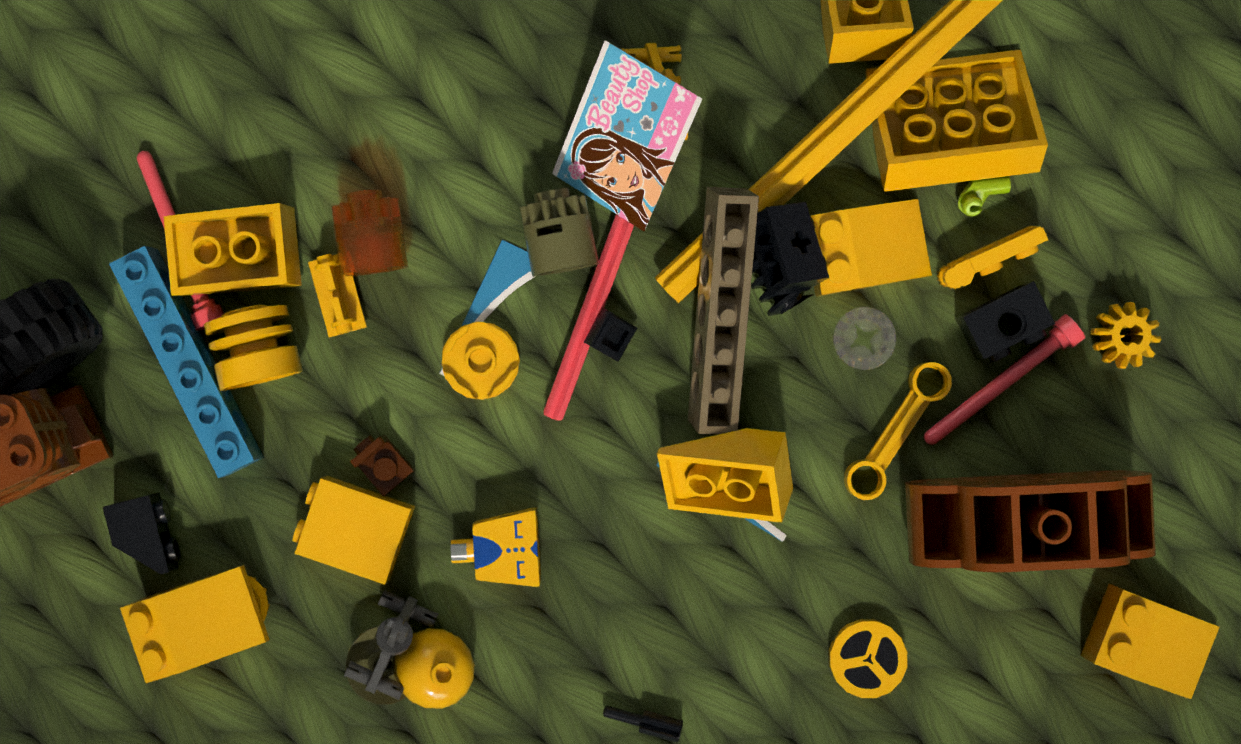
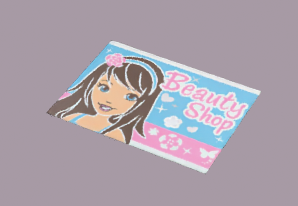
M605 40L552 174L640 230L645 231L702 98Z

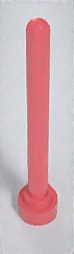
M141 151L137 154V162L164 227L163 216L176 214L152 154L148 151ZM208 294L191 295L194 305L191 307L193 314L190 317L196 331L205 330L204 324L224 315L221 305H216L214 299H209Z
M1064 314L1052 325L1053 329L1049 331L1050 336L927 430L924 434L925 442L929 445L938 443L1059 348L1062 350L1068 346L1074 348L1085 339L1083 331L1070 316Z

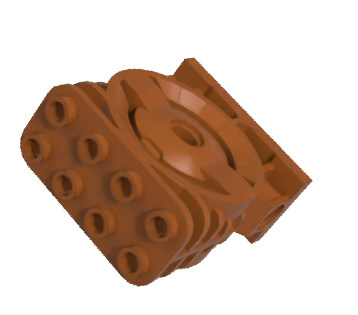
M76 385L50 397L46 388L33 389L12 395H0V507L113 457V453L82 385Z

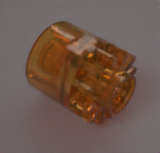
M363 190L346 194L347 203L331 206L340 276L378 274L409 267L398 198H382V190Z

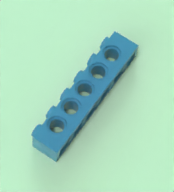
M143 246L110 263L109 265L217 477L222 478L231 475L264 458L231 391L219 390L214 370L216 362L200 331H196L190 317L191 313L183 297L171 296L169 270L159 250Z

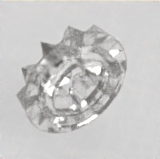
M859 307L846 312L836 323L832 340L837 356L848 366L869 370L881 366L891 357L896 345V332L891 320L883 312L870 307ZM855 324L864 332L878 329V332L870 339L873 353L864 345L850 347L854 340L858 338Z

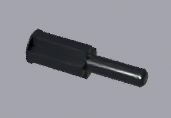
M608 705L604 707V717L639 726L640 733L678 743L681 737L683 720L644 710L643 715Z

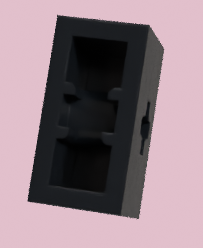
M806 202L770 206L757 213L754 250L769 297L808 291L829 278L826 260L822 255L815 233L814 222L810 217Z

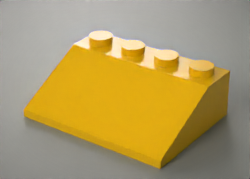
M1021 49L940 59L872 122L876 159L884 192L1037 173L1041 170L1048 147ZM875 67V68H867V69H866V72H865L866 79H867L878 67Z

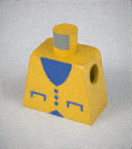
M537 507L477 520L472 525L473 539L451 540L452 564L474 562L476 580L532 587L540 586L541 566Z

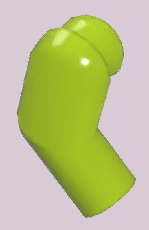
M1010 177L969 181L958 198L960 211L970 217L980 214L982 211L981 207L989 195L1010 193Z

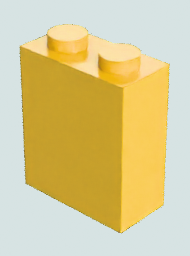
M330 476L320 478L319 483L313 482L305 504L311 506L306 520L300 519L293 535L292 541L298 543L294 554L385 585L393 573L415 506L388 496L383 497L382 494Z

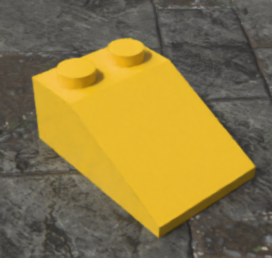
M820 0L823 35L829 64L886 60L912 36L914 26L908 0Z
M918 199L850 208L810 216L814 222L815 233L822 255L825 257L826 268L829 274L828 279L814 286L816 297L932 276Z
M274 203L163 216L171 296L302 286L294 207Z
M745 428L658 449L657 457L668 509L782 523L793 491L786 432Z
M244 565L144 597L120 608L145 683L179 674L270 640Z
M1108 584L1080 656L1095 665L1131 679L1192 699L1220 627L1120 587Z

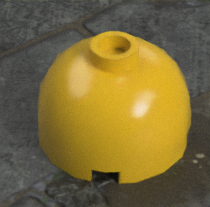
M427 628L414 633L409 648L395 657V680L402 684L404 687L403 694L409 701L423 708L443 709L456 704L467 694L474 680L475 664L470 649L460 637L444 629Z

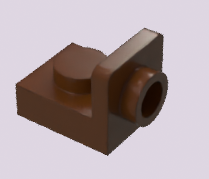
M370 435L353 449L357 456L350 463L355 468H360L383 497L415 471L386 435H382L377 439Z

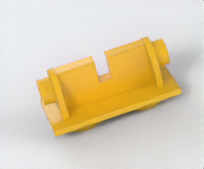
M347 252L335 255H322L317 257V260L308 262L328 337L367 328Z

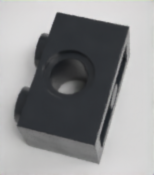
M1034 281L1023 283L955 318L975 359L983 360L988 358L990 363L1010 355L1012 352L1009 347L1022 340L1025 345H1029L1047 336L1044 329L1055 324ZM1004 313L1010 315L1014 321V329L1009 335L1003 334L998 327L999 318Z

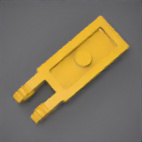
M1027 226L947 263V266L943 265L942 268H939L940 270L937 271L938 275L936 276L938 277L937 281L943 287L955 290L956 288L960 289L961 286L964 287L971 284L974 274L977 272L981 276H985L1003 268L1001 261L1015 256L1017 260L1031 256L1039 251L1037 245L1048 241L1044 228L1041 226Z

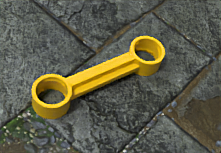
M925 362L913 368L908 379L910 391L866 458L854 461L847 467L844 474V484L850 494L862 500H872L882 494L886 487V474L884 471L930 402L943 399L951 389L952 378L947 368L935 362ZM924 368H934L943 377L942 389L935 395L925 396L917 386L918 375ZM862 466L872 467L878 475L876 488L868 494L857 493L851 484L853 472Z

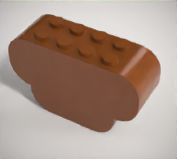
M1131 470L936 478L905 482L909 563L914 566L962 568L977 572H1023L1116 567L1130 564L1131 559L1149 558L1156 555L1152 473Z

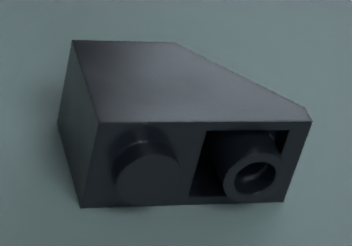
M160 492L102 507L112 546L160 574L179 568L177 561L181 559V551L176 538H171L168 522L171 521V512L165 499L161 500Z

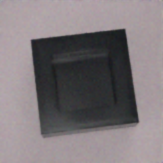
M603 308L584 343L619 362L638 328Z

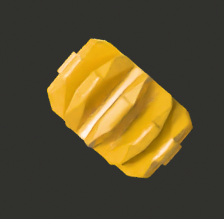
M1126 302L1123 308L1118 304L1110 305L1109 315L1105 313L1097 315L1096 318L1103 327L1092 328L1090 332L1094 336H1100L1101 341L1093 344L1092 348L1095 351L1106 349L1102 356L1104 363H1111L1115 360L1116 367L1119 369H1126L1129 363L1133 367H1140L1143 365L1142 356L1152 358L1156 355L1149 344L1160 343L1162 340L1160 336L1152 335L1151 330L1157 328L1160 323L1157 320L1146 322L1150 313L1148 308H1141L1137 311L1134 302ZM1128 328L1131 333L1127 334V336H1131L1130 342L1121 341V338L1125 337V335H1120L1122 329Z

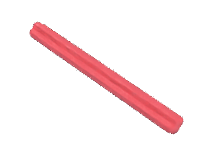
M617 214L615 215L599 259V264L594 272L543 411L546 417L561 421L566 413L590 347L584 343V340L600 312L605 307L634 228L633 224Z

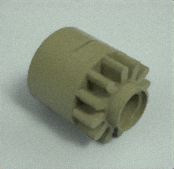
M568 188L548 190L534 194L535 203L520 207L533 277L574 271L599 264L586 195L570 196Z

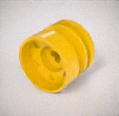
M261 304L243 307L226 312L219 318L204 324L206 335L225 333V338L210 342L208 344L209 349L213 351L229 350L230 353L229 358L214 365L220 391L261 384L292 376L303 371L297 346H278L276 340L293 331L292 325L273 326L272 324L274 321L289 316L287 305L266 306Z

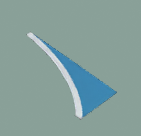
M504 240L501 241L462 326L475 322H484L495 308L512 292L534 278L531 273L527 251ZM441 369L439 374L444 376L443 369Z

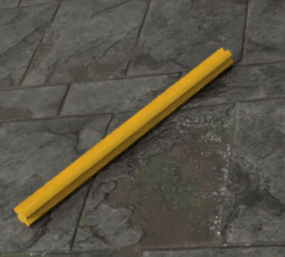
M950 0L748 189L759 196L758 213L766 207L787 203L1003 0ZM703 232L654 277L678 303L699 285Z

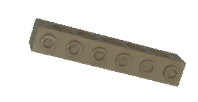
M707 187L688 408V421L698 434H723L738 430L759 196L746 188Z

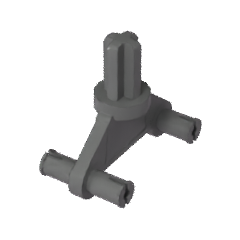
M384 590L378 605L400 613L397 618H388L378 627L376 642L382 652L374 671L350 661L344 677L367 685L365 690L375 694L376 690H379L399 701L404 687L401 683L383 676L392 655L402 654L411 645L413 633L412 628L408 624L409 619L411 618L432 629L439 613L416 605L418 600L409 596L405 600Z

